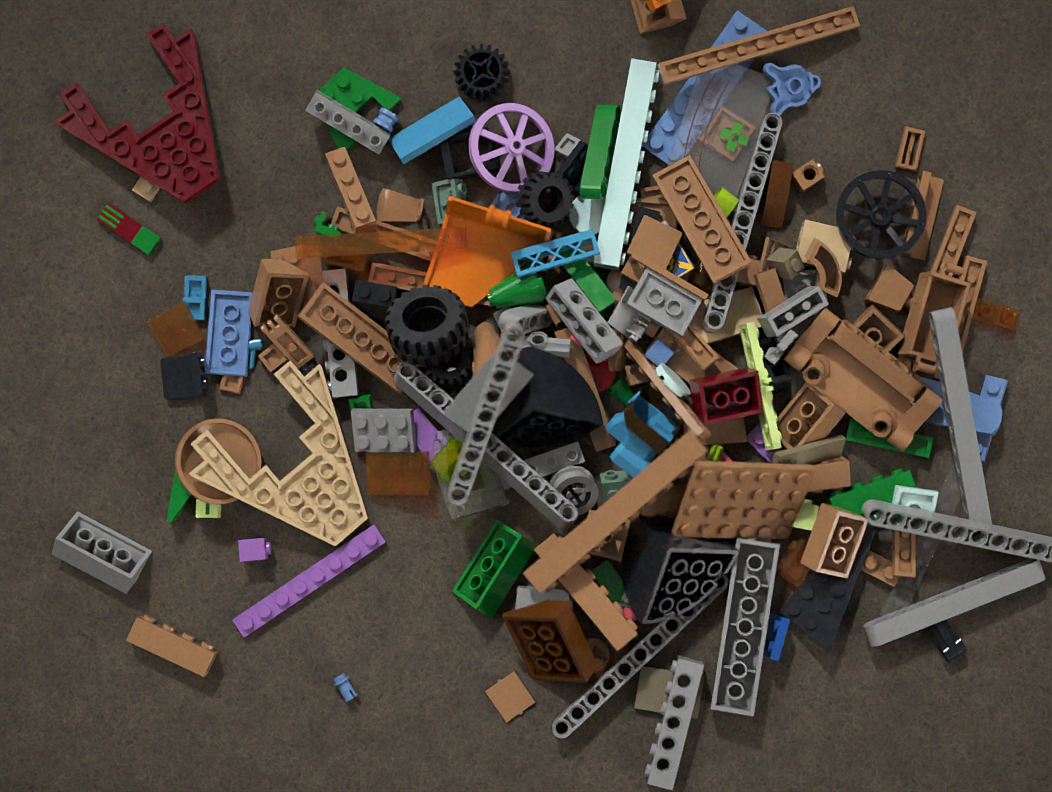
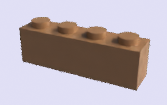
M342 147L325 153L327 168L356 237L376 230L375 217L346 148Z
M145 614L144 617L139 616L136 618L126 641L204 677L208 674L218 651L214 650L212 644L204 641L202 644L194 641V636L185 632L181 635L175 632V627L166 623L162 626L156 623L157 619Z

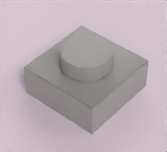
M567 133L554 150L557 154L567 158L580 139Z

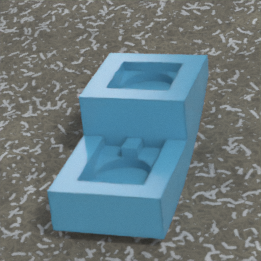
M185 276L183 319H205L207 276Z

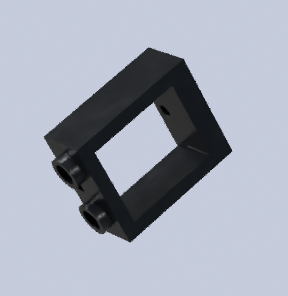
M471 131L454 134L440 143L447 179L456 178L462 180L479 176L475 169L455 173L449 145L469 141ZM485 138L487 152H492V145H496V143ZM499 156L489 159L490 166L485 167L489 173L497 172V166L500 165Z

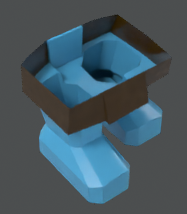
M645 386L636 392L627 401L629 405L621 413H616L606 425L608 433L620 441V444L610 455L611 460L633 478L656 460L655 456L657 453L661 455L673 445L683 424L676 417L675 413L677 411L673 406L669 407L662 399L663 396L650 386Z

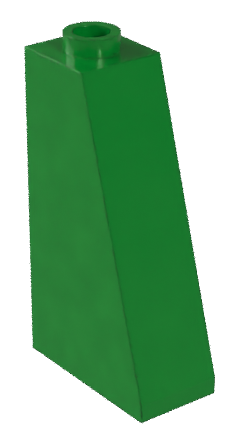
M574 250L563 251L558 255L568 258L571 257ZM582 259L561 265L568 277L575 281L600 315L608 322L618 302L588 262Z

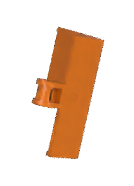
M449 196L446 215L423 285H429V287L437 285L441 286L442 289L447 288L452 293H456L466 307L472 308L487 297V294H490L489 289L515 272L510 252L548 242L552 229L513 217L510 210L503 211L495 208V205L490 204L489 208ZM528 262L519 264V268H521Z

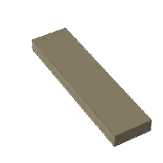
M837 435L775 452L772 463L809 465L841 456L846 438L843 435Z

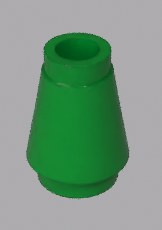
M621 377L609 386L610 393L627 407L629 405L627 401L634 395L628 381Z

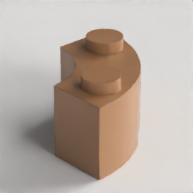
M814 237L805 254L807 260L816 269L814 284L819 286L822 291L837 297L842 282L839 263L833 252L822 241Z

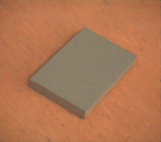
M643 666L639 673L634 708L660 712L662 702L667 703L668 694H665L667 682H672L673 673H670V670ZM685 675L680 676L678 679V683L683 686L687 685L690 681V678ZM701 676L691 718L698 719L704 676ZM677 696L673 699L672 703L675 706H681L685 700L683 697Z

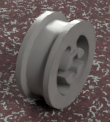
M570 466L559 470L549 483L577 508L578 515L589 511L596 504L599 496L598 487L592 474L580 466ZM573 490L575 493H578L579 497L576 498Z

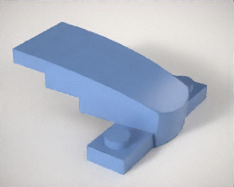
M989 375L985 377L980 396L969 392L982 462H985L991 439L1001 425V404L1008 383L1005 379ZM921 377L926 384L925 386L943 399L941 383ZM944 399L925 423L949 429Z

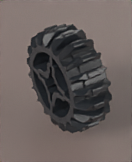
M481 43L479 45L480 49L477 50L475 45H472V52L464 49L466 56L459 54L458 59L461 62H455L454 64L458 69L454 70L453 73L459 76L455 78V83H461L458 87L460 91L466 89L465 96H469L472 92L473 100L477 98V95H480V100L484 101V95L487 94L489 100H491L492 92L499 96L498 88L501 90L506 88L502 82H509V78L505 76L510 74V69H506L509 66V62L503 61L505 59L504 54L497 56L499 54L498 48L491 52V45L484 49ZM478 57H486V59L481 63H477L473 60ZM493 62L499 68L498 78H495L490 72ZM466 66L474 73L471 83L467 81L464 75ZM485 69L486 75L482 73L478 76V70L482 71ZM481 82L492 83V85L487 87H476Z

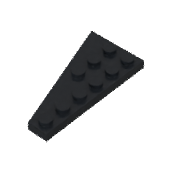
M869 522L865 528L848 579L813 570L779 611L829 653L878 529L877 526L871 525Z

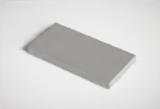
M505 351L501 353L502 357H510ZM495 352L444 411L445 416L466 432H468ZM517 360L497 417L533 377V373ZM500 370L494 373V376L497 378L505 375V372ZM489 391L487 393V396L491 398L498 395L496 391ZM483 411L480 415L482 417H489L491 413ZM475 431L473 433L476 437H481L483 434L482 431Z

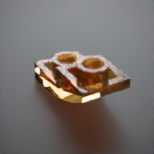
M977 298L972 320L1014 330L1019 310Z

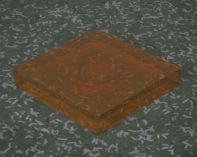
M185 301L146 320L166 357H170L205 339Z

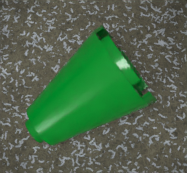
M528 262L522 266L520 271L529 269L533 262ZM515 271L489 289L490 294L486 295L490 306H495L496 309L547 301L545 299L547 292L538 273L518 278Z

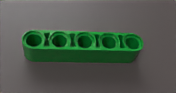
M597 105L580 185L582 199L603 200L606 196L621 118V108L619 105Z

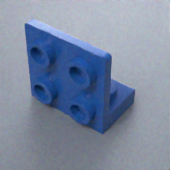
M769 613L763 656L779 661L790 619Z

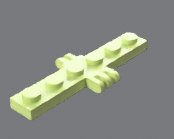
M754 322L739 325L747 366L759 371L764 412L759 413L758 417L765 449L782 448V436L776 424L777 413L773 410L772 390L774 389L773 386H769V382H772L771 377L768 378V372L764 368V353L759 346L758 328Z

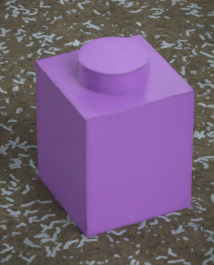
M267 538L238 540L240 562L268 559V555L271 554V543L267 542Z

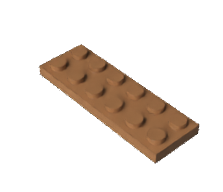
M690 155L652 175L713 284L752 264Z
M324 282L321 283L297 318L394 392L401 394L402 390L395 384L394 376L399 364L404 361L393 352L387 331ZM401 373L404 377H409L406 373Z

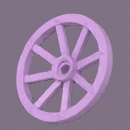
M504 103L494 106L477 119L471 130L469 154L474 169L487 184L498 190L520 192L518 189L519 185H523L522 180L528 178L522 155L541 166L539 171L549 172L554 160V140L547 123L538 113L524 105ZM503 112L521 114L515 136ZM496 115L507 138L482 129V127L489 118ZM529 118L538 127L541 134L523 140L522 135ZM479 135L502 144V148L480 156L478 150ZM544 140V159L525 147ZM513 143L517 145V149L513 147ZM504 154L506 158L495 178L487 171L482 162ZM513 158H515L519 172L520 184L503 182Z

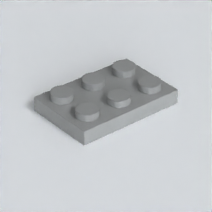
M647 267L625 305L681 338L702 299Z
M413 409L351 410L355 452L417 451Z

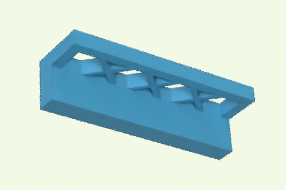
M593 229L510 252L511 261L518 278L600 255ZM591 243L594 248L593 251L589 252L579 249V247ZM574 250L571 257L568 258L558 255L563 251ZM549 255L553 256L550 263L544 264L538 261L539 258ZM528 261L533 262L529 269L520 271L519 264Z

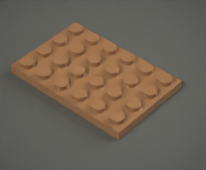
M696 461L671 532L674 536L788 539L793 528L791 525L800 511L815 473V468L812 465Z

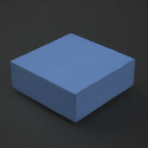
M658 338L645 353V356L659 366L661 363L665 364L675 351Z

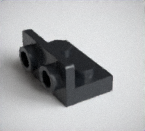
M581 140L555 173L563 176L562 179H567L569 182L567 186H572L573 190L580 193L588 145Z

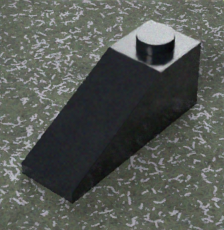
M761 328L758 329V341L765 356L770 347H777V344L773 337H767ZM783 356L775 365L764 357V368L768 372V378L771 377L772 382H769V386H773L774 389L772 394L789 390L793 376L783 360Z

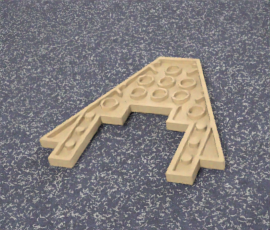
M289 361L273 375L315 423L299 436V439L312 454L280 481L266 465L251 478H248L210 432L206 430L190 443L204 461L195 467L189 475L336 546L367 520L368 517L322 366L318 364L307 375L303 376L296 366Z

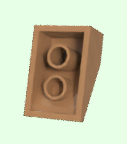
M303 244L271 251V259L284 260L309 274L299 313L321 283H323L320 246Z
M873 304L853 323V325L888 352L904 337L903 333Z

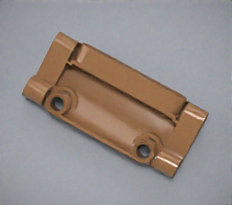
M826 307L818 312L783 358L785 362L803 375L807 383L821 392L875 436L885 438L901 452L907 448L913 439L914 433L932 415L943 400L925 386L924 380L851 322L847 320L842 321ZM816 369L819 374L813 375L809 370ZM884 422L887 426L880 427L877 423Z

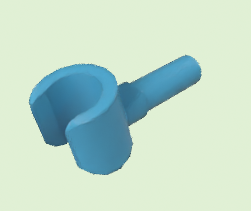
M253 339L249 343L251 351L249 368H254L256 351L262 350L261 339Z

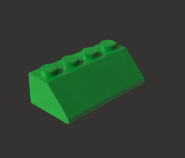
M496 520L452 592L475 609L492 618L537 545L504 523Z

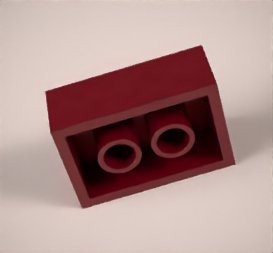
M747 367L689 380L693 412L704 425L764 412L758 370Z

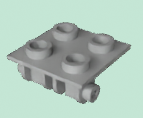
M628 286L607 323L630 340L637 342L638 338L641 339L645 328L648 327L644 322H651V320L625 305L634 290Z

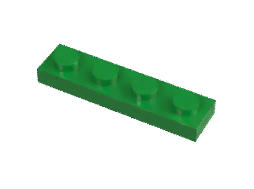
M851 419L848 421L845 435L846 441L923 458H929L933 437L914 433L911 443L901 452L885 438L875 436L858 421Z

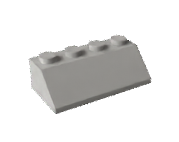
M77 511L55 538L52 555L127 594L138 579L152 551Z

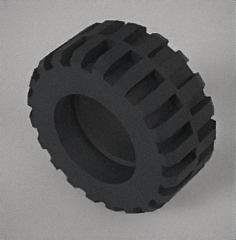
M422 285V288H411V291H405L400 294V298H396L391 303L392 307L390 306L386 312L385 326L393 352L402 361H408V364L414 366L419 364L420 367H427V365L434 367L438 366V363H446L450 361L452 356L456 357L460 353V349H464L467 344L466 341L469 339L470 326L463 301L460 300L456 293H452L447 288L442 289L441 286L434 285L429 287V285ZM426 320L443 321L439 327L428 332L412 331L416 325Z

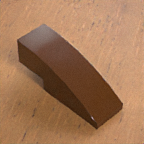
M772 160L760 226L782 229L794 163Z

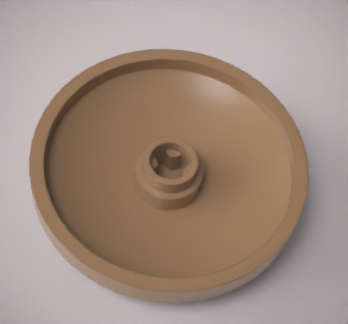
M210 419L198 423L185 433L177 446L175 454L177 477L183 488L201 502L213 505L234 502L238 499L189 475L195 467L204 461L190 443L208 430L248 478H251L261 469L259 446L247 429L231 420Z

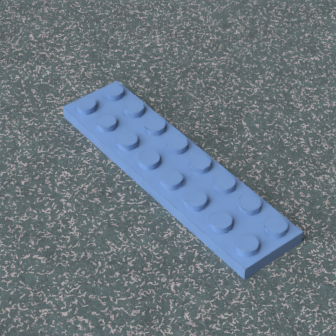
M737 10L712 47L766 32V30ZM754 59L690 77L648 135L647 143H643L641 148L667 166L683 159L695 112L713 75L716 73L696 113L685 156L695 144V139H698L707 127L721 93L723 92L712 118Z

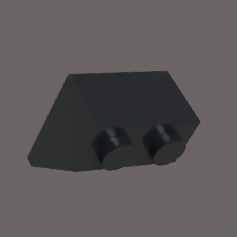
M356 280L352 305L386 330V312L390 306L392 307L391 303L396 298H400L401 289L397 286Z

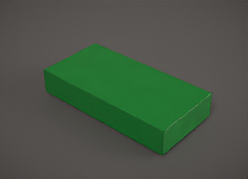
M607 559L591 570L597 578L595 580L598 584L603 585L610 593L609 599L612 603L616 601L619 604L627 598L623 580Z

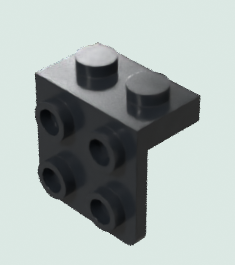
M191 352L190 355L161 359L165 399L207 396L209 382L208 378H205L204 373L207 363L202 353Z

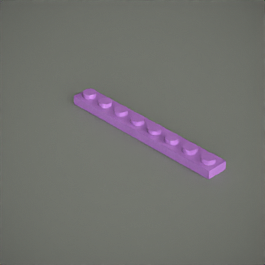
M375 524L232 621L242 636L246 637L386 542Z

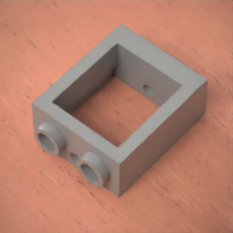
M518 585L515 609L546 600H567L572 609L573 597L569 595L567 590L551 589L548 593L546 590L539 593L535 587Z

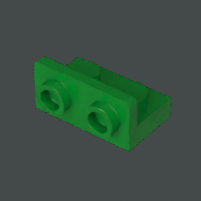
M322 211L321 216L317 215L313 223L314 231L319 237L342 246L345 240L342 231H340V228L329 224L331 218L326 212Z

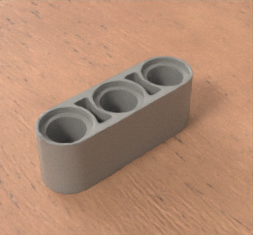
M534 303L504 311L499 317L498 324L503 329L508 322L517 321L522 325L523 332L526 334L550 326L553 319L545 306ZM517 330L509 331L515 335H519L520 333Z

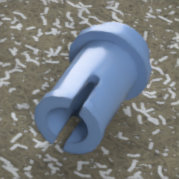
M342 673L333 679L335 682L333 685L338 687L345 702H348L358 694L350 684L349 676Z

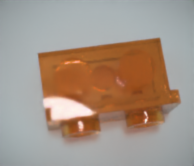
M798 538L797 541L792 540L787 548L789 551L787 557H782L776 566V569H778L776 574L798 588L810 568L800 563L807 542L802 538Z

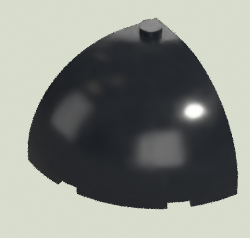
M525 347L519 352L517 361L531 371L533 377L496 418L491 433L507 447H510V444H522V447H536L571 440L572 435L580 432L582 435H585L602 426L603 419L598 401L592 389L575 368L551 353L535 349L534 347Z
M639 514L631 521L622 558L624 590L634 615L641 624H650L665 621L668 616L673 614L678 616L690 610L704 600L718 586L716 582L723 573H728L739 550L724 538L674 536L671 532L675 522L674 518L662 515L645 517Z

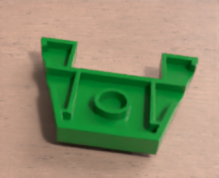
M344 67L319 90L356 113L372 98L382 108L389 111L402 101L399 96ZM326 123L338 149L345 147L348 151L356 144L352 138Z

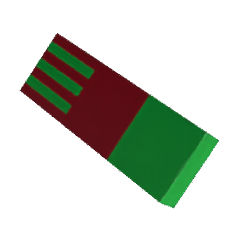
M109 202L96 219L149 256L161 240L159 236Z

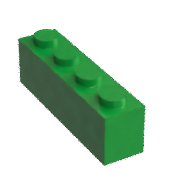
M898 468L890 471L891 476L883 478V475H878L870 478L871 482L863 485V482H858L851 485V489L848 491L835 490L830 492L831 496L826 499L829 505L861 515L863 514L862 506L868 500L892 503L895 485L916 488L910 470L903 471V468Z

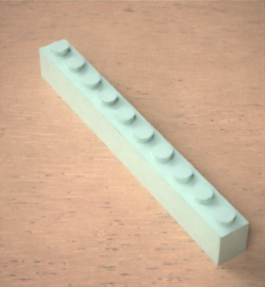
M631 59L597 241L600 255L594 257V267L619 271L620 265L624 266L626 253H623L622 250L623 245H628L630 232H626L627 224H632L634 213L630 211L631 204H635L637 197L634 185L635 183L639 184L641 171H637L638 164L643 163L645 151L641 150L642 143H647L648 130H645L646 122L650 123L652 116L649 104L650 102L654 103L656 90H652L653 82L658 83L660 72L656 70V62Z

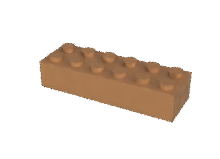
M553 533L534 551L541 558L558 544L563 537L561 534L557 537ZM577 561L572 566L573 571L565 578L560 576L558 580L618 651L637 635L635 630L638 627L630 618L626 621L621 615L624 610L616 601L613 604L607 598L610 596V593L603 585L598 587L594 582L597 579L589 568L584 570Z

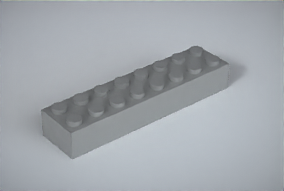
M737 538L735 547L739 552L732 566L711 709L754 716L780 544Z

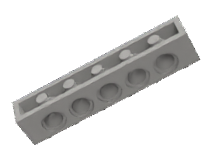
M347 270L322 271L323 282L330 288L337 287L339 295L350 302ZM323 340L324 352H328V361H325L326 373H330V382H327L330 394H332V398L359 396L356 362L346 354L343 360H335L334 354L339 349L328 340ZM341 370L347 372V378L343 382H339L336 378L337 373Z
M678 656L677 661L673 660L670 673H673L672 682H667L665 694H668L667 703L662 702L660 714L663 715L661 723L657 722L655 735L658 738L656 744L652 743L649 756L653 757L651 765L647 764L644 777H648L647 784L673 790L704 668L702 661ZM683 675L690 678L689 683L684 686L678 683L679 677ZM677 696L683 697L685 700L681 706H675L672 701ZM671 717H676L679 719V724L671 727L667 724V721ZM666 738H671L674 744L667 748L662 745V742ZM660 759H666L669 765L666 768H660L657 762Z

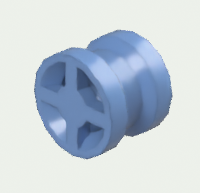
M381 107L379 110L380 115L374 119L373 123L391 133L393 130L392 126L395 122H398L399 117Z

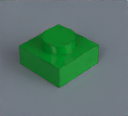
M371 394L349 398L351 410L374 409Z

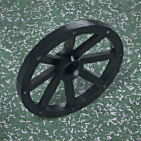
M871 171L856 177L843 190L836 207V223L841 237L855 252L872 259H890L907 252L919 240L926 224V206L920 191L906 177L891 171ZM876 179L885 180L879 205H876L864 182ZM893 181L905 188L909 194L887 207L886 202L891 182ZM856 187L860 189L871 211L846 203L849 195ZM912 199L914 200L917 208V219L892 215V212ZM844 210L868 217L869 219L848 230L845 223ZM876 214L882 215V220L877 219ZM888 222L916 226L910 239L903 243ZM873 225L874 229L869 249L857 242L853 236ZM881 227H883L898 248L887 251L877 250Z

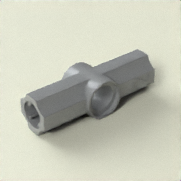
M533 332L530 336H524L520 351L525 347H534L557 357H570L571 339L548 338L543 332ZM508 334L510 337H517V336H518V335Z

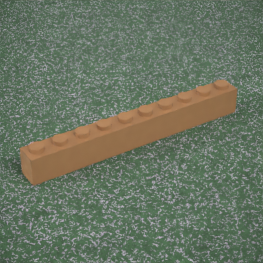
M691 430L688 431L523 574L539 593L543 590H546L548 593L557 585L556 579L560 576L565 578L573 571L572 566L577 561L582 564L590 557L588 554L590 550L601 548L607 542L604 538L610 533L615 536L622 530L621 524L628 519L631 522L640 514L637 511L643 505L647 508L657 499L654 496L659 491H662L664 494L673 486L671 483L673 479L677 476L679 479L683 478L690 472L688 467L693 462L696 463V461L704 460L707 457L704 453L708 449Z
M843 456L809 464L815 468V473L807 492L822 493L825 489L837 491L843 490L846 486H851L849 461ZM690 478L672 480L673 486L664 494L662 491H659L654 496L657 499L647 508L643 505L638 511L645 517H655L657 513L664 512L666 514L678 513Z

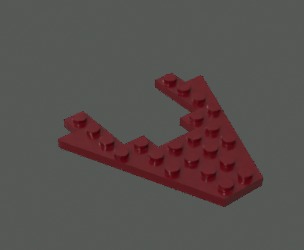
M163 23L148 33L147 37L179 82L178 85L162 95L173 110L172 113L139 135L128 119L112 130H109L80 85L75 83L60 93L70 111L54 122L61 129L186 204L218 182L220 174L195 33L190 28L174 39Z

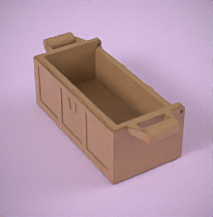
M946 263L940 273L929 271L919 275L903 332L904 337L901 339L897 353L898 355L916 360V370L933 375L938 368L929 312L952 307L959 329L971 283L964 281L963 267ZM945 271L960 275L959 279L944 275Z

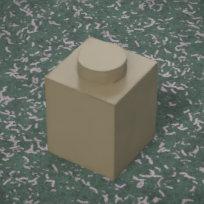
M779 247L766 259L769 268L776 269L778 278L792 280L805 268L798 250Z

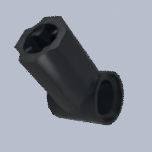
M947 620L928 626L939 644L940 652L947 662H951L967 652L966 646L955 635Z

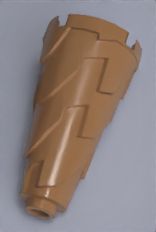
M488 322L479 324L474 331L475 348H473L472 378L496 351L500 340L494 326Z

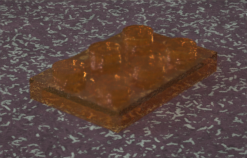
M429 451L365 453L368 495L431 494Z

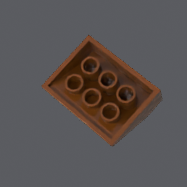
M546 600L503 613L502 618L533 680L588 682L597 666V662L567 600Z

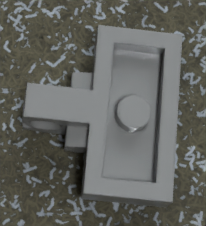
M791 329L789 332L785 331L777 339L779 342L777 347H770L764 357L775 365L782 355L787 353L799 336Z

